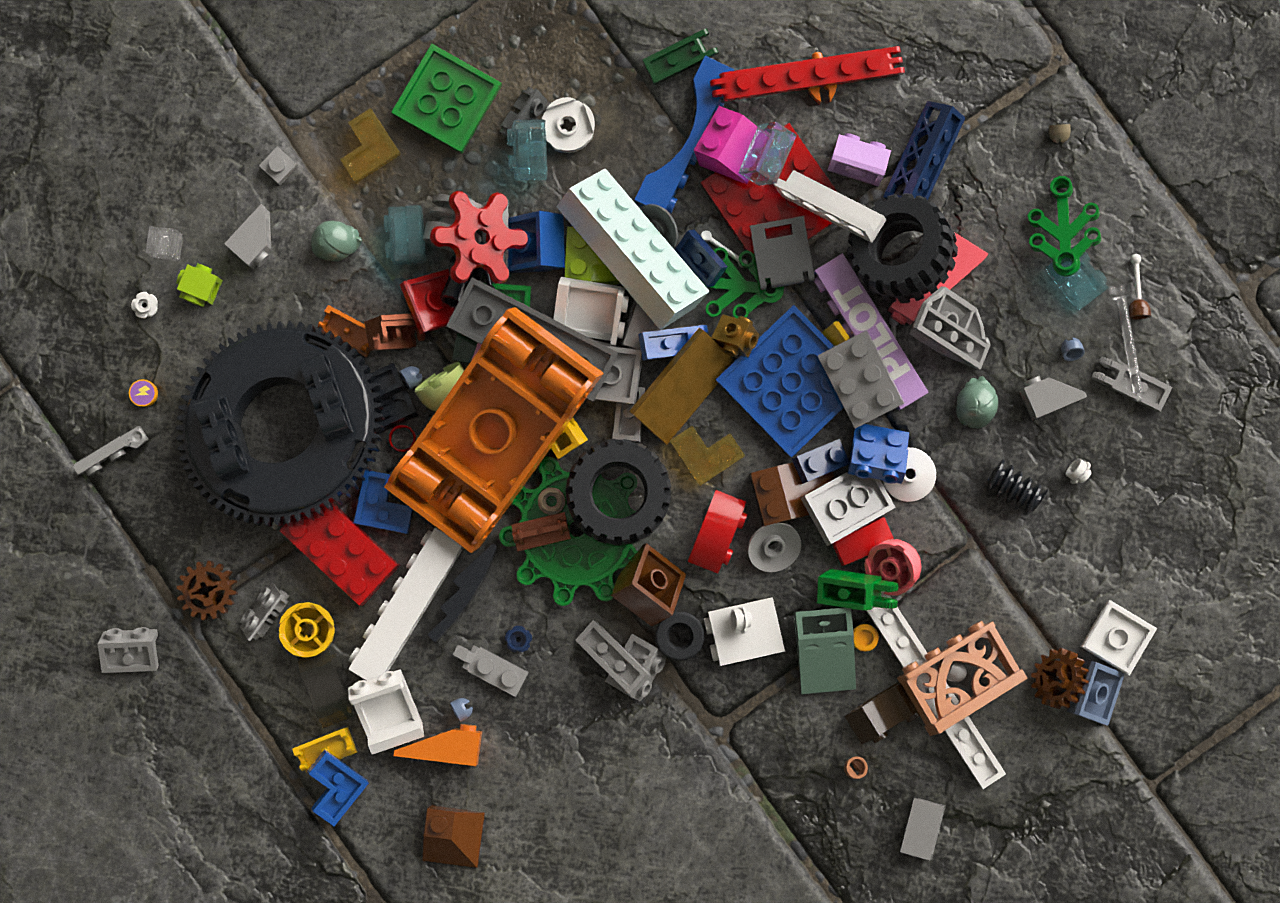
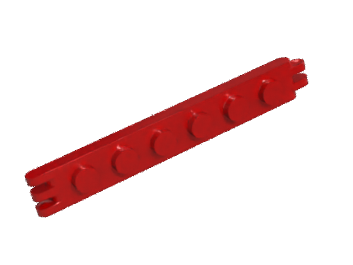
M900 46L723 72L719 74V79L710 80V87L721 86L722 88L712 91L713 98L723 97L724 101H732L904 74L905 70L904 67L893 68V65L903 63L902 57H891V55L901 52Z

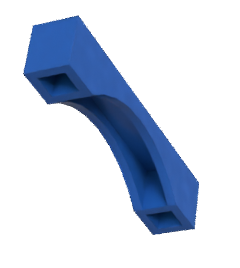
M707 56L704 57L693 79L696 117L690 136L680 152L670 162L659 170L646 175L634 199V203L638 207L656 204L666 209L670 214L672 213L678 201L674 196L678 188L684 189L690 176L686 174L690 164L695 166L697 162L694 149L719 106L724 107L725 104L721 102L723 97H712V91L722 88L721 86L710 87V80L719 79L720 73L734 71L733 68Z

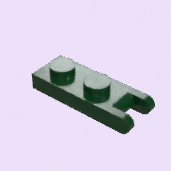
M707 28L642 59L654 86L701 63L705 56L711 58L719 53L717 47L706 51L701 41L702 38L709 35Z

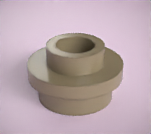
M550 487L544 489L538 497L539 508L548 515L560 513L565 506L564 494L557 488ZM550 496H554L557 499V503L553 507L548 506L546 502Z

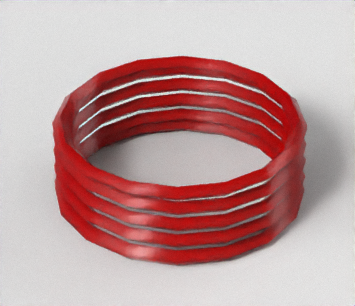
M406 425L394 427L389 434L390 445L399 452L409 451L416 441L415 432ZM401 427L410 429L414 437L412 445L404 450L395 448L391 441L393 432Z

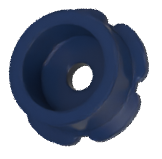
M514 626L512 630L507 631L505 641L508 643V649L512 652H525L530 647L529 643L532 641L530 631L525 630L523 626ZM517 637L521 638L520 642L516 641Z

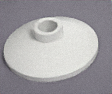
M908 447L906 470L912 469L915 472L914 478L908 479L905 475L902 484H890L884 481L883 484L888 493L894 498L905 502H912L924 498L932 490L936 481V469L933 461L925 452Z

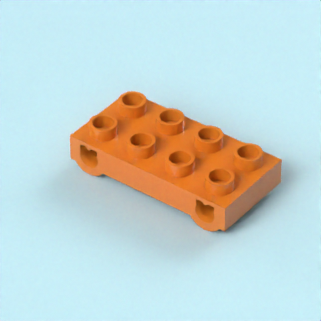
M516 307L507 309L489 331L480 349L411 449L397 464L384 488L467 551L473 553L484 543L604 373Z

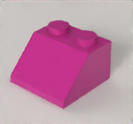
M719 106L696 145L694 152L699 166L747 184L768 147L771 137L744 115Z

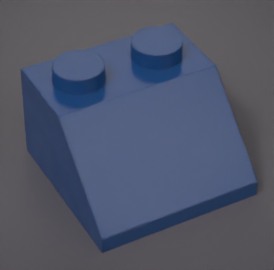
M536 211L508 218L509 229H522L528 237L525 247L521 249H508L509 273L547 272L565 268L563 214Z

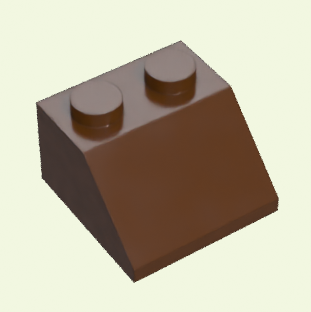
M645 543L618 575L611 596L650 626H654L673 615L686 573Z

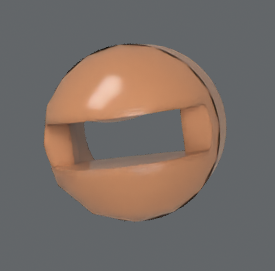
M856 756L846 761L844 771L849 778L860 779L866 775L868 765L863 758ZM850 763H851V764L854 766V768L859 772L858 775H857V774L853 771V769L849 766Z

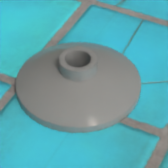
M780 522L762 526L752 535L748 543L750 561L756 568L765 572H777L789 567L797 559L801 550V539L797 531L792 526Z

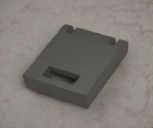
M804 216L749 226L760 290H766V278L770 279L771 289L804 283V271L807 272L809 282L815 281ZM790 225L791 235L766 239L765 229Z

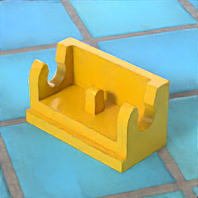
M348 727L292 749L294 755L300 760L301 765L299 767L301 771L306 773L324 749L338 759L358 752Z

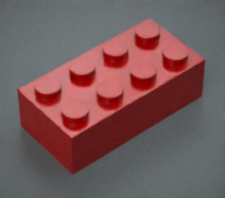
M331 503L333 511L327 507L323 508L324 516L314 512V521L304 516V523L300 524L294 518L293 526H289L286 523L279 530L348 596L361 606H364L401 566L334 503Z

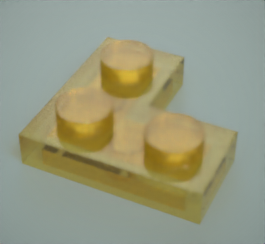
M371 108L348 122L362 145L340 160L357 184L401 155V153Z
M691 426L670 440V443L699 486L745 457V454L731 434H728L707 448L694 427Z

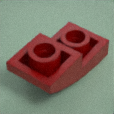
M880 517L832 544L841 565L844 566L869 555V551L877 544L894 538L885 517Z

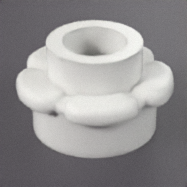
M141 292L136 295V299L132 300L131 308L139 318L152 317L157 312L158 300L153 294L149 295L147 292ZM147 303V307L143 308L142 304Z
M1078 458L1070 464L1066 470V476L1071 479L1070 482L1072 484L1077 482L1083 483L1091 475V470H1089L1091 465L1089 462H1084Z
M744 606L732 609L730 612V624L733 631H741L743 634L746 633V628L752 625L751 613L746 611Z

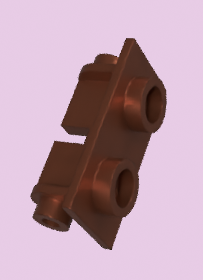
M565 512L511 525L517 552L571 539Z

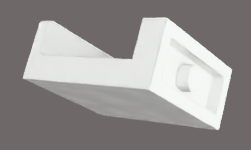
M561 277L558 283L553 319L587 337L611 341L610 345L616 346L617 339H623L625 322H620L622 312L627 313L629 297L624 296L625 288L621 286Z
M773 597L709 611L708 618H704L707 635L713 634L715 643L710 645L713 661L718 660L720 666L785 651ZM741 606H744L746 611H750L752 616V625L746 628L747 631L743 634L741 631H733L730 624L731 610L738 609Z
M401 669L394 672H384L379 677L368 681L361 680L348 687L350 704L354 705L367 735L368 747L372 755L424 737L422 720Z

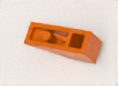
M460 724V729L454 728L394 750V756L477 766L482 731H476L475 725Z

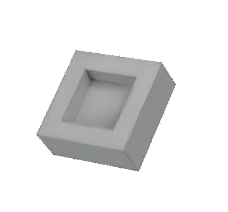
M278 146L259 165L279 185L298 167Z

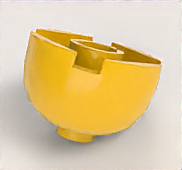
M310 602L295 604L286 610L279 623V639L284 648L293 655L301 657L317 656L324 652L333 641L335 633L334 620L329 612L318 604Z

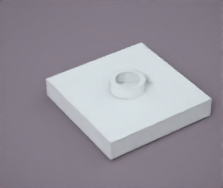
M1107 600L1080 647L1130 676L1157 628L1111 600Z

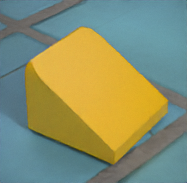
M835 321L822 332L834 346L850 339L839 321Z

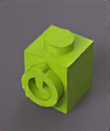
M197 263L196 267L187 264L186 269L180 271L176 281L178 284L177 290L181 292L179 298L200 307H204L205 302L213 305L223 280L211 274L212 269Z

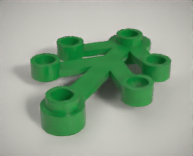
M1058 176L1050 184L1052 196L1057 199L1058 226L1045 217L1040 209L1031 210L1028 213V220L1031 226L1041 227L1060 242V251L1047 243L1044 235L1040 233L1033 234L1029 239V244L1033 251H1041L1053 260V269L1058 275L1068 277L1074 275L1079 270L1081 264L1079 258L1090 246H1096L1101 242L1100 230L1091 227L1085 231L1084 238L1071 250V240L1089 221L1097 220L1100 216V211L1097 204L1087 203L1083 207L1082 213L1070 224L1068 198L1073 193V186L1068 177ZM1060 188L1067 189L1064 193L1057 192ZM1090 209L1096 210L1093 215L1086 213ZM1035 215L1041 216L1038 221L1032 220V217ZM1090 234L1098 235L1097 238L1093 240L1088 238ZM1035 240L1043 241L1040 245L1033 244ZM1066 261L1072 263L1069 267H1063L1062 264Z
M719 247L714 250L715 253L723 252L725 254V259L722 261L728 266L725 273L730 279L720 278L713 287L705 285L706 288L729 290L718 300L710 301L706 305L705 311L709 317H718L725 307L745 292L756 294L745 304H738L733 308L732 315L734 318H738L735 313L738 308L745 310L746 314L744 317L747 318L748 314L761 303H775L781 299L784 293V286L775 288L776 291L773 294L767 293L766 290H760L755 257L751 251H743L740 254L739 264L743 268H748L757 282L744 279L729 260L726 249ZM749 255L752 258V262L745 264L742 261V257ZM766 278V284L771 285L770 279ZM711 305H716L719 311L716 314H711L708 308Z

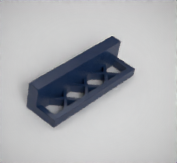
M927 101L883 197L888 200L887 196L894 195L898 186L904 182L906 183V188L903 193L912 194L914 198L920 195L927 200L929 199L965 120V117L951 105ZM933 110L940 111L937 120L929 123ZM928 134L929 138L926 144L918 147L920 138ZM916 158L917 164L915 168L907 171L909 162Z

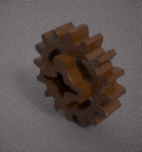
M207 561L206 567H204L202 562H196V570L192 567H187L189 575H180L179 578L184 581V584L176 587V589L183 591V595L177 597L178 600H185L186 602L182 609H192V617H196L201 613V620H207L209 614L213 619H217L218 611L227 614L228 610L225 606L235 604L230 599L231 595H238V591L232 590V586L237 584V580H229L232 571L222 572L224 565L220 563L214 568L213 561ZM208 572L218 575L221 581L213 580ZM196 577L197 582L193 589H190L191 584ZM206 585L217 587L213 589V591L209 592V596L197 594L199 592H202V590L206 588ZM225 591L223 599L219 603L218 598L221 592ZM198 599L202 601L206 609L196 605L193 600Z
M1059 648L1058 651L1050 649L1049 656L1042 654L1041 659L1043 662L1041 664L1035 663L1034 665L1038 671L1031 674V677L1036 678V682L1031 685V688L1038 690L1035 697L1042 699V704L1056 709H1060L1061 706L1070 708V701L1078 703L1077 695L1079 693L1085 694L1082 685L1089 684V681L1084 679L1083 675L1089 671L1082 667L1085 661L1078 658L1077 653L1063 648Z

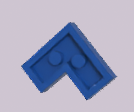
M365 471V481H362L354 523L409 534L413 509L409 506L387 502L389 491L384 486L388 482L390 475Z
M325 749L307 770L310 776L327 787L311 809L333 826L337 824L369 784L367 779Z

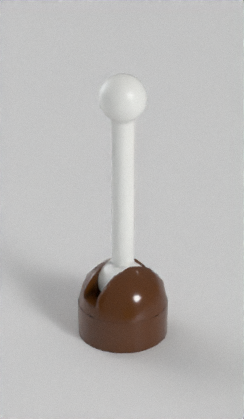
M1134 254L1131 256L1130 261L1134 266L1136 299L1130 304L1128 312L1129 319L1142 320L1151 317V308L1145 300L1141 299L1139 272L1141 257L1138 254Z

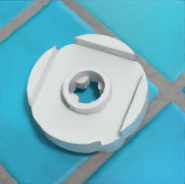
M566 97L553 101L542 116L541 130L543 137L558 152L572 153L583 149L591 142L595 130L592 111L587 105L576 101L574 98ZM564 119H569L570 122L576 123L572 127V131L567 132L566 129H561L560 126L564 125Z

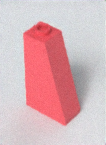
M955 233L958 255L952 258L956 264L953 271L948 270L947 275L949 278L944 284L940 282L936 287L939 289L943 286L951 290L981 264L988 256V253ZM930 292L924 294L925 298L919 301L911 298L909 303H900L896 299V302L892 303L888 309L892 313L891 318L902 325H905V323L911 325L915 321L922 303L932 294Z

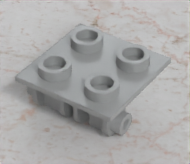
M274 583L260 591L257 596V604L252 610L248 609L241 618L240 622L242 624L240 628L249 641L252 638L258 640L259 637H263L270 628V625L265 620L271 624L274 623L268 616L270 614L275 617L279 616L273 609L281 613L289 602L287 599L290 595L283 590L279 591Z

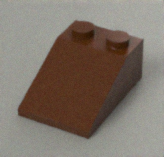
M793 462L750 473L749 477L762 526L782 523L810 515L801 497L835 479L833 472L802 484Z

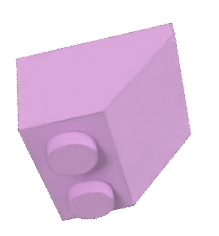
M845 133L843 136L839 134L827 171L879 186L885 175L891 150L885 149L886 146L879 142L871 141L869 144L860 141V137Z

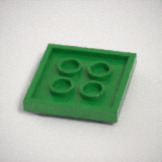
M431 44L391 113L462 154L499 92L502 83Z

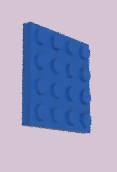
M795 305L758 339L756 347L752 349L748 358L740 356L716 379L718 384L790 458L844 408L818 358V355L835 346Z

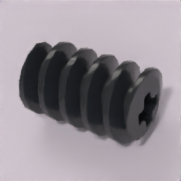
M1002 459L987 480L989 482L987 490L991 491L997 487L996 496L998 498L1006 493V503L1008 504L1014 499L1017 500L1015 509L1017 510L1024 505V515L1027 516L1038 507L1047 494L1048 489L1040 494L1041 484L1037 483L1031 487L1032 478L1028 477L1022 481L1023 472L1021 471L1012 475L1014 466L1009 465L1003 469L1005 460Z

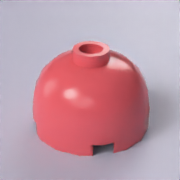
M889 539L877 544L869 551L868 558L865 559L866 574L882 576V580L898 583V591H885L884 594L898 596L907 592L920 577V556L914 547L899 539Z

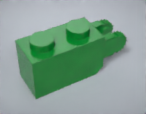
M830 569L818 576L817 603L863 611L871 610L874 607L893 609L897 608L898 601L892 598L881 597V591L896 592L898 591V583L882 580V576Z

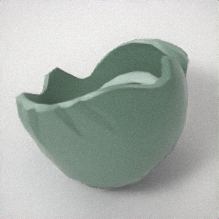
M326 221L318 225L314 230L311 238V249L313 254L320 259L339 262L356 252L362 243V239L359 237L357 229H354L352 226H348L340 221Z
M980 376L978 379H970L957 396V418L961 423L970 428L978 429L988 425L998 409L999 402L996 391L984 376Z

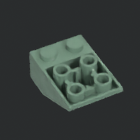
M834 608L793 612L801 694L856 689L851 609Z

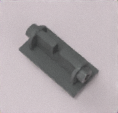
M528 87L526 90H522V93L513 105L520 112L518 114L512 111L508 113L500 125V133L507 138L510 136L516 144L520 145L522 140L529 134L530 128L538 115L543 112L548 100L536 88L534 90Z

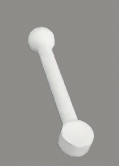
M705 230L701 233V237L705 242H710L717 248L722 247L726 249L728 255L742 267L739 264V256L712 238L710 231ZM742 257L743 263L749 264L748 259Z

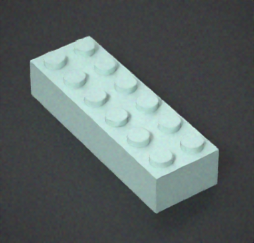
M606 169L569 188L556 206L660 330L695 309L708 294L709 290Z

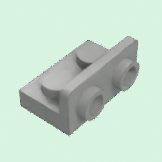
M140 627L134 630H121L113 628L104 631L98 642L102 673L157 671L159 666L155 642L158 636L157 629Z
M632 634L624 649L651 677L634 696L628 694L610 675H608L605 682L628 696L642 701L643 697L647 696L650 692L655 676L663 669L666 656L658 648Z

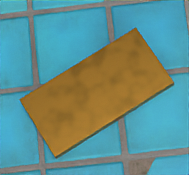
M698 328L629 412L667 445L718 384L716 379L735 360L724 353L722 348L704 330Z

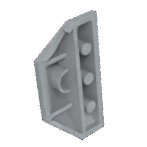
M943 286L922 303L909 333L939 354L980 370L990 348V342L985 337L984 326L977 308Z

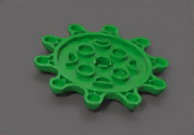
M548 456L543 458L539 464V470L542 474L541 485L532 490L523 486L512 504L521 510L522 517L519 523L550 516L539 508L538 497L546 488H557L565 497V506L560 513L565 512L569 529L570 525L574 522L566 500V483L570 472L562 470L558 461ZM627 472L620 475L617 479L609 481L600 474L594 482L592 490L596 507L603 514L611 518H625L634 514L636 511L629 506L628 497L637 487L636 476ZM548 497L547 505L550 507L555 506L557 503L556 497ZM512 526L504 527L499 533L500 542L509 547L516 546L512 535ZM570 533L571 539L524 550L526 561L517 570L516 576L521 584L530 585L540 577L551 579L554 584V601L561 606L569 605L573 600L576 589L583 585L590 586L598 599L602 601L611 600L614 589L612 582L613 573L619 568H625L638 552L633 544L622 546L603 544L590 538L585 533L579 537H575Z

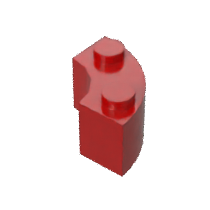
M718 490L715 491L688 562L717 574L722 564L728 565L733 550L729 549L736 528L742 529L747 514L743 513L746 501Z

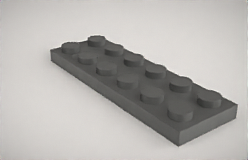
M471 278L447 327L482 344L489 331L503 316L505 311L516 307L604 373L586 398L594 402L618 352Z

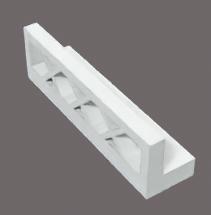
M794 170L786 182L778 178L774 183V186L783 198L871 243L886 221L883 215Z

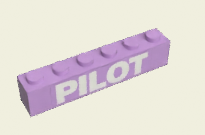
M840 254L816 269L814 272L816 276L814 283L820 293L824 291L830 298L827 304L835 316L840 314L844 321V324L841 326L848 336L852 338L866 330L868 331L905 402L898 406L897 409L900 411L929 393L844 254Z

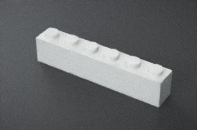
M435 528L433 532L427 531L420 543L423 545V548L419 555L415 553L412 555L406 565V568L409 569L404 579L399 577L392 588V591L395 592L390 602L384 601L377 613L380 615V618L376 625L370 624L363 635V638L366 639L361 649L356 647L348 660L352 663L349 670L367 681L379 677L382 673L390 670L464 549L438 528Z

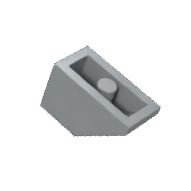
M262 204L224 243L252 269L256 266H262L268 260V253L271 251L270 212Z
M1040 376L1024 382L1026 387L1019 391L1032 420L1087 397L1086 393L1082 390L1052 378L1041 380Z

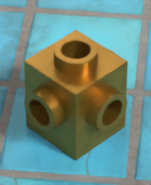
M722 314L711 338L727 355L732 357L740 355L748 358L752 349L757 345L759 333L753 327V322L743 316L734 318Z

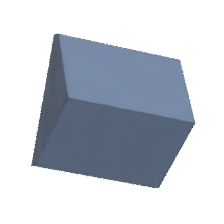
M1084 660L1085 663L1082 667L1088 669L1089 672L1083 676L1084 679L1089 681V684L1082 685L1085 694L1079 693L1077 695L1078 703L1070 701V708H1068L1067 712L1108 726L1125 674L1100 663Z

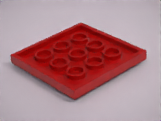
M790 123L770 135L771 141L747 184L717 172L700 182V185L744 249L751 251L753 254L749 229L751 225L804 216L807 238L810 240L833 224L783 198L774 186L778 178L786 182L794 170L836 191ZM790 225L765 229L766 239L791 235Z

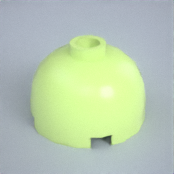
M454 362L444 367L443 372L437 375L435 373L415 388L416 395L428 409L437 411L465 370L460 362Z

